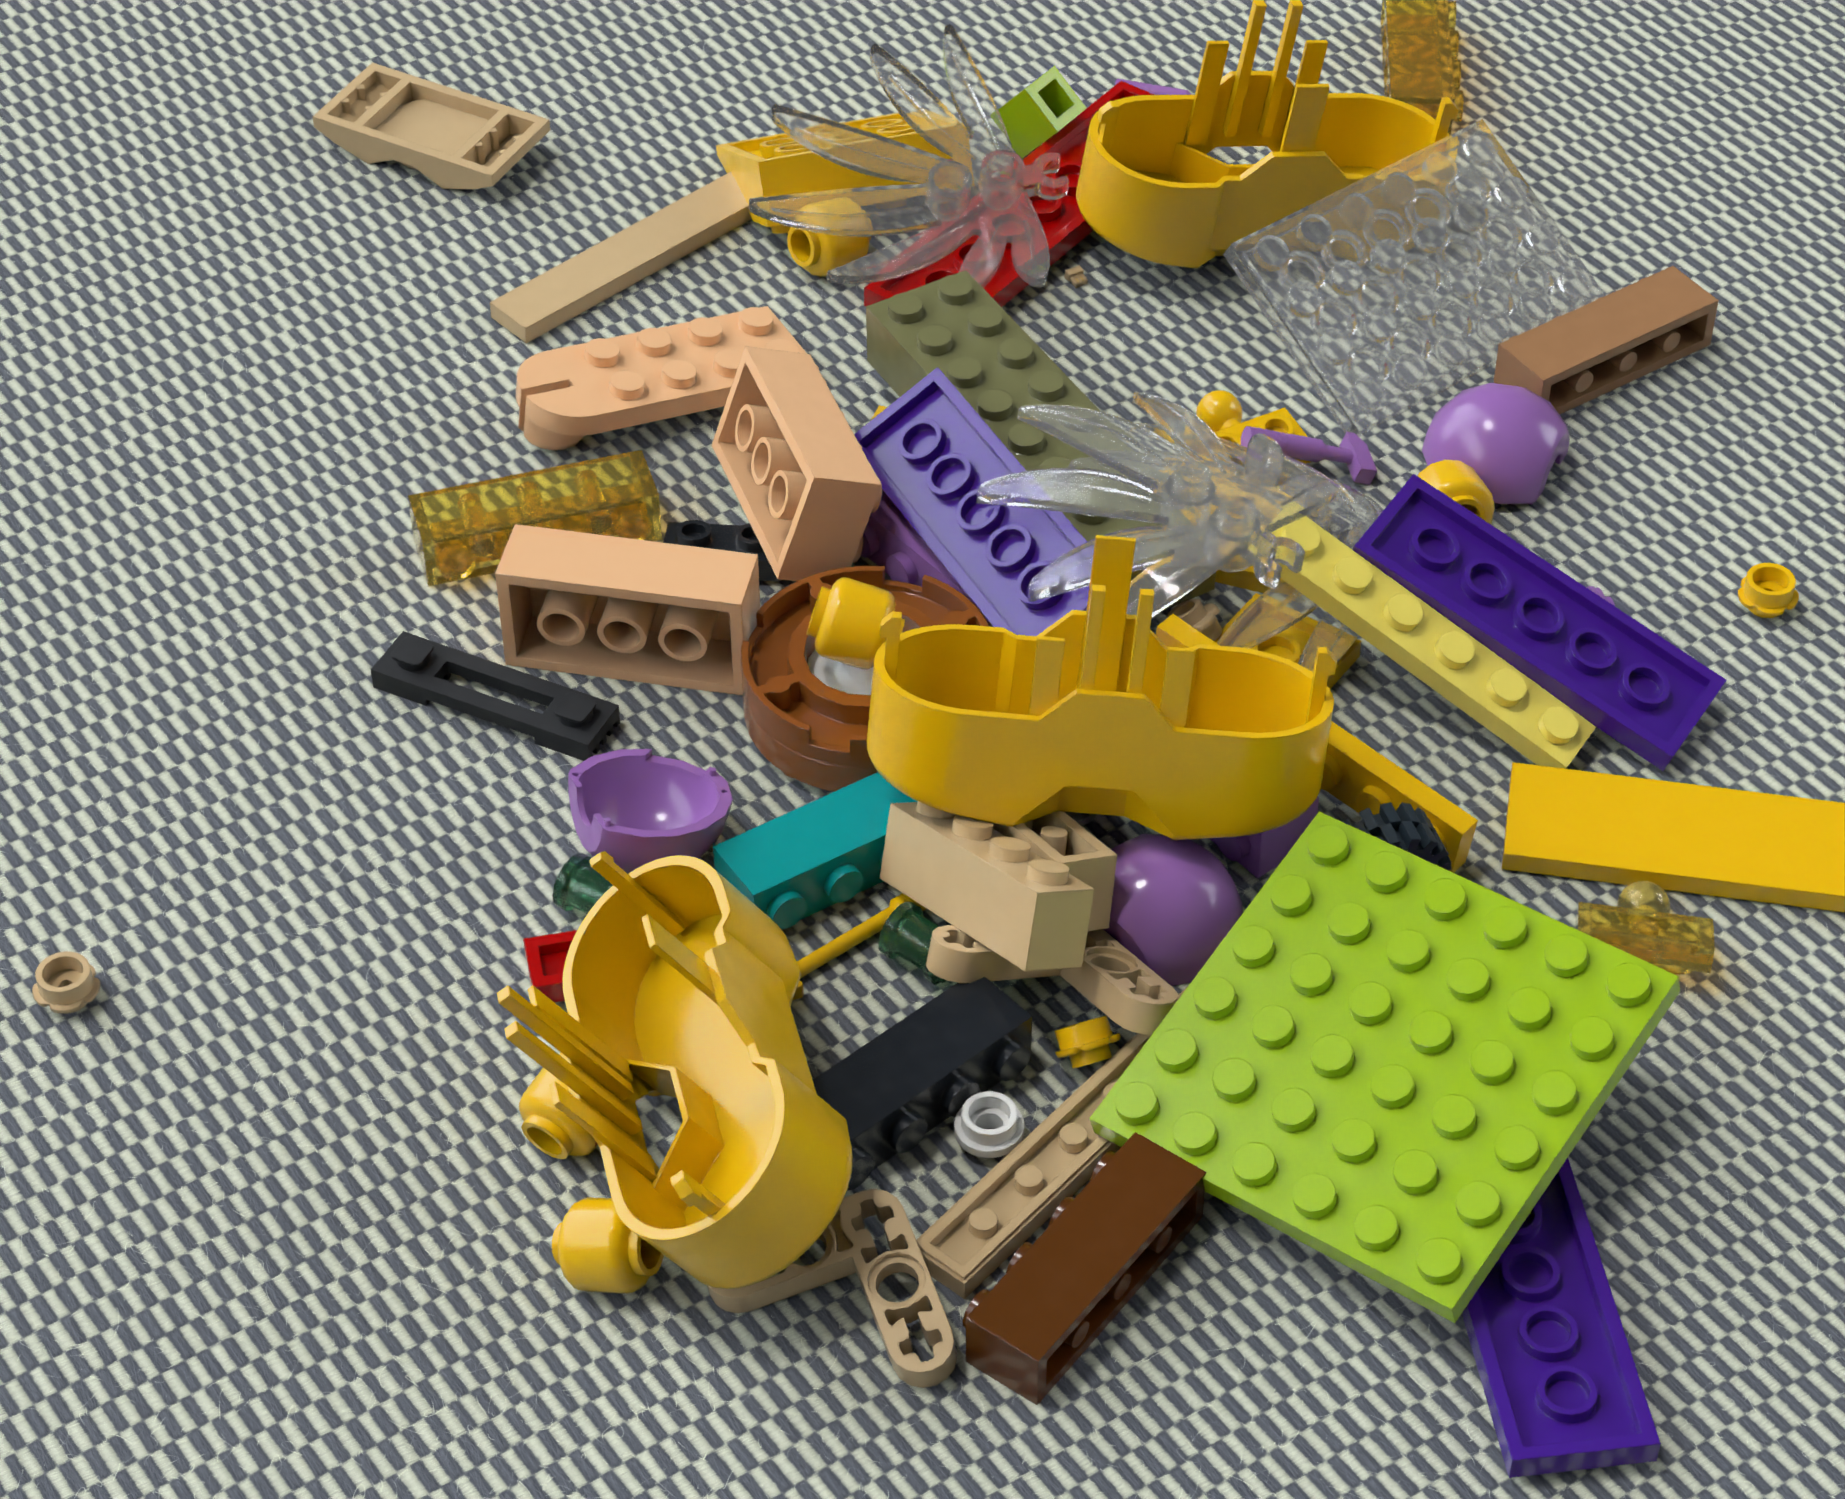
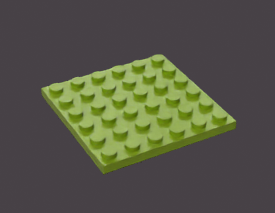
M1319 811L1089 1119L1094 1133L1120 1147L1135 1132L1204 1170L1206 1172L1203 1177L1205 1192L1447 1320L1456 1323L1680 993L1679 976Z

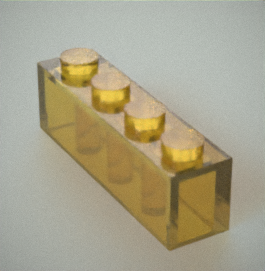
M1382 0L1380 32L1384 96L1410 104L1429 114L1434 119L1437 117L1442 97H1449L1459 110L1457 119H1451L1448 133L1451 136L1452 122L1462 121L1464 103L1463 90H1459L1461 60H1457L1459 31L1455 30L1456 1Z
M642 450L408 495L414 543L428 586L496 573L515 524L647 541L662 540L659 493Z

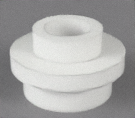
M994 1091L980 1092L968 1098L956 1114L954 1121L955 1138L958 1144L972 1155L982 1158L1001 1157L1009 1154L1022 1141L1024 1136V1119L1015 1103L1008 1096Z

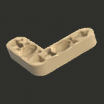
M953 925L937 927L932 931L926 967L932 974L947 981L972 983L983 977L990 981L1060 975L1116 1024L1129 1031L1145 1035L1153 1034L1178 1000V993L1170 984L1103 929L1088 931L1082 967L1028 972L1015 966Z
M870 1189L844 1197L835 1216L819 1237L827 1247L825 1254L814 1264L801 1266L792 1263L780 1271V1274L742 1288L725 1289L707 1286L709 1294L717 1306L728 1312L744 1313L857 1273L892 1367L902 1381L920 1388L936 1386L946 1380L955 1368L957 1353L953 1332L915 1235L897 1197L884 1190ZM877 1215L878 1220L884 1224L887 1243L890 1251H886L879 1256L872 1235L868 1229H865L864 1223L865 1218ZM893 1273H908L919 1282L914 1295L902 1302L887 1301L878 1293L880 1283L885 1277ZM919 1319L926 1343L929 1346H933L934 1358L929 1361L921 1362L917 1354L913 1353L910 1334L906 1324L912 1323Z

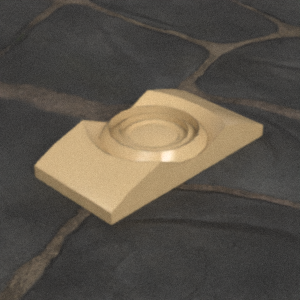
M371 63L312 116L314 127L367 164L395 160L410 169L420 171L442 189H479L494 186L550 131L549 119L376 63Z

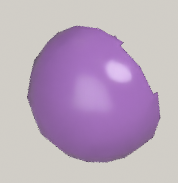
M1488 383L1461 391L1436 412L1428 428L1422 452L1427 466L1442 460H1459L1473 467L1492 493L1494 503L1533 504L1545 488L1553 463L1561 464L1568 453L1570 437L1567 424L1553 405L1546 399L1525 387Z
M619 749L591 756L573 767L568 773L571 814L581 844L592 857L606 851L613 857L614 863L627 874L646 863L668 856L682 855L699 859L720 837L733 800L728 782L716 772V768L709 767L707 770H704L682 760L652 755V749Z
M1141 834L1111 848L1117 854L1109 928L1103 930L1171 986L1191 983L1242 915L1243 906L1241 898L1224 864L1201 845L1190 839L1173 840L1162 834Z

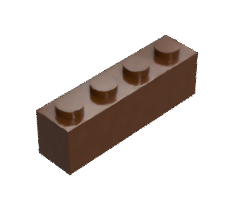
M1136 1132L1116 1153L1113 1151L1107 1152L1097 1163L1090 1182L1075 1198L1068 1196L1057 1206L1050 1219L1049 1227L1033 1244L1026 1242L1019 1247L1010 1260L1006 1274L990 1291L983 1289L972 1299L963 1317V1327L966 1328L965 1362L1035 1405H1038L1203 1217L1205 1195L1203 1177L1206 1172Z

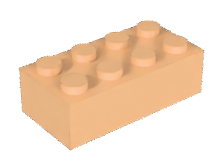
M745 346L711 446L777 579L799 581L824 571L851 567L852 563L857 562L860 558L863 548V534L869 517L880 505L882 497L881 481L874 472L863 452L862 446L857 441L845 419L844 413L840 410L827 386V382L822 377L810 354Z
M514 525L495 573L506 665L743 696L741 646L742 641H748L757 626L756 612L760 609L758 554Z

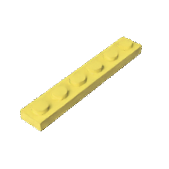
M1290 504L1261 537L1251 552L1250 556L1536 765L1566 769L1595 730L1596 726Z

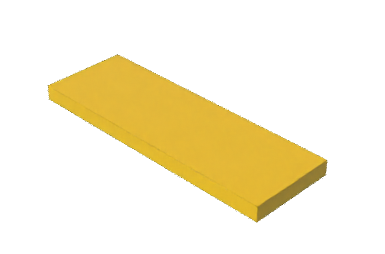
M1512 762L1501 869L1845 912V803Z

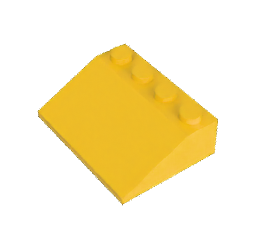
M917 109L716 145L717 156L726 173L731 172L749 205V214L752 220L765 227H771L774 234L788 233L796 214L806 206L834 199L848 200L859 210L874 208L875 214H891L906 210L907 201L925 198L928 205L945 204L958 200L957 192L974 189L966 124Z

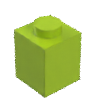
M1054 65L991 114L989 118L1020 159H1022L1087 109V107Z

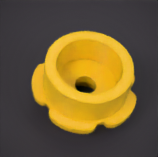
M1760 563L1752 566L1748 570L1746 577L1741 580V588L1738 590V598L1741 604L1748 608L1751 613L1762 618H1775L1782 615L1785 609L1792 610L1795 608L1799 600V593L1795 590L1796 579L1794 574L1786 567L1775 563Z
M1107 1015L1055 1030L1060 1048L1055 1053L1058 1058L1069 1056L1072 1068L1082 1067L1111 1058L1112 1054L1109 1043L1119 1041L1121 1036L1120 1033L1112 1034Z

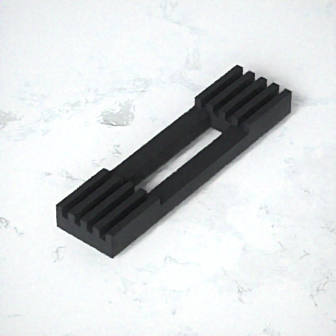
M404 631L371 668L373 688L425 706L432 701L534 737L535 744L582 761L593 756V753L597 754L600 750V744L604 745L607 741L606 735L611 736L614 732L613 726L618 727L620 724L619 705ZM452 673L548 707L541 714L446 680L451 677Z

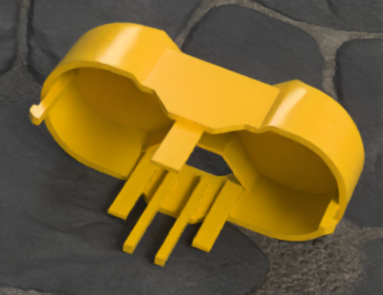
M1253 0L1237 71H1230L1222 77L1229 42L1207 41L1195 95H1139L1107 102L1099 108L1091 119L1076 189V200L1079 210L1088 225L1117 248L1151 262L1188 268H1199L1215 256L1258 254H1322L1357 265L1387 260L1406 254L1424 242L1434 230L1455 159V145L1448 133L1451 119H1457L1459 110L1449 97H1442L1437 117L1434 119L1429 114L1410 104L1385 96L1366 93H1329V84H1318L1328 46L1327 40H1306L1294 85L1287 77V72L1303 10L1301 0L1289 1L1273 71H1252L1267 7L1264 0ZM1268 146L1272 151L1256 164H1226L1207 155L1215 147Z
M1096 535L1087 610H1071L1037 636L1016 635L1001 627L962 624L926 626L900 633L902 612L892 611L884 617L880 624V638H886V642L880 646L874 658L866 743L867 751L878 773L903 794L935 809L1013 827L1055 811L1124 816L1173 840L1252 835L1276 829L1297 819L1310 808L1320 793L1334 708V698L1327 686L1328 675H1335L1337 661L1336 657L1327 647L1317 646L1313 672L1286 658L1254 649L1197 644L1190 648L1166 647L1150 629L1154 589L1140 588L1137 615L1127 614L1136 538Z
M606 851L600 852L589 860L590 865L613 886L603 894L588 912L570 944L563 970V993L567 1012L533 985L527 989L530 1002L508 985L497 992L499 1004L561 1052L560 1055L517 1021L504 1028L506 1039L567 1086L568 1091L556 1081L549 1084L553 1105L589 1132L599 1145L615 1210L619 1218L629 1229L707 1286L733 1289L759 1283L792 1264L820 1237L844 1199L853 1167L852 1146L846 1119L816 1094L790 1006L801 977L799 966L787 937L781 928L705 861L691 856H668L646 863L627 874L614 863L613 857ZM647 1095L676 1097L683 1119L660 1169L647 1151L642 1131L643 1127L635 1103Z

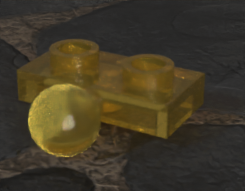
M1650 881L1633 882L1622 890L1617 900V906L1578 902L1575 929L1675 975H1685L1693 971L1711 973L1715 951L1713 919L1671 914L1668 895L1659 885Z

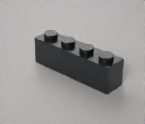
M986 977L972 983H956L813 1079L816 1094L841 1114L847 1122L853 1154V1167L847 1190H853L860 1186L875 1168L897 1153H906L919 1144L927 1132L950 1116L956 1117V1114L968 1098L974 1094L988 1091L1002 1080L1010 1081L1016 1078L1025 1069L1028 1062L1031 1061L1032 1016Z

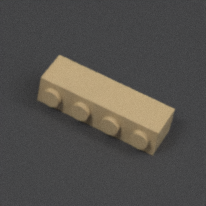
M919 801L890 803L880 879L1025 972L1082 967L1094 888L1070 875L1067 865L1044 859L1030 851L1031 845L1028 842L1013 837H1006L993 829L994 823L948 813Z

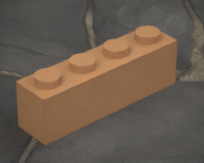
M1671 266L1499 343L1493 383L1525 387L1549 401L1560 415L1711 344L1719 300L1676 267Z

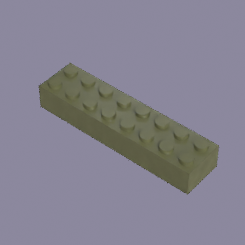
M966 270L866 306L867 361L899 397L938 367L1093 549L1096 535L1136 538L1127 614L1137 615L1140 588L1154 589L1152 615L1215 589L1218 534Z

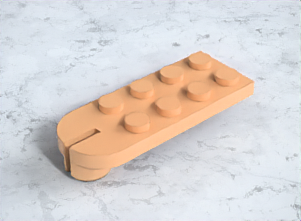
M768 306L750 307L730 314L710 318L701 317L690 322L660 328H646L636 333L606 339L597 338L587 343L543 351L526 359L520 365L517 372L516 401L519 406L518 428L524 431L525 438L532 445L548 450H564L575 446L586 435L724 407L745 346L807 353Z

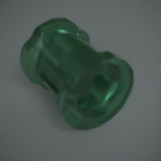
M577 853L563 865L553 887V903L557 907L565 911H571L575 908L588 914L603 894L613 886L591 867L590 856L584 853Z
M907 901L900 904L891 913L881 930L878 941L879 951L890 959L901 957L923 970L925 979L934 985L947 981L932 974L926 967L932 931L941 926L925 918L921 907L915 903Z

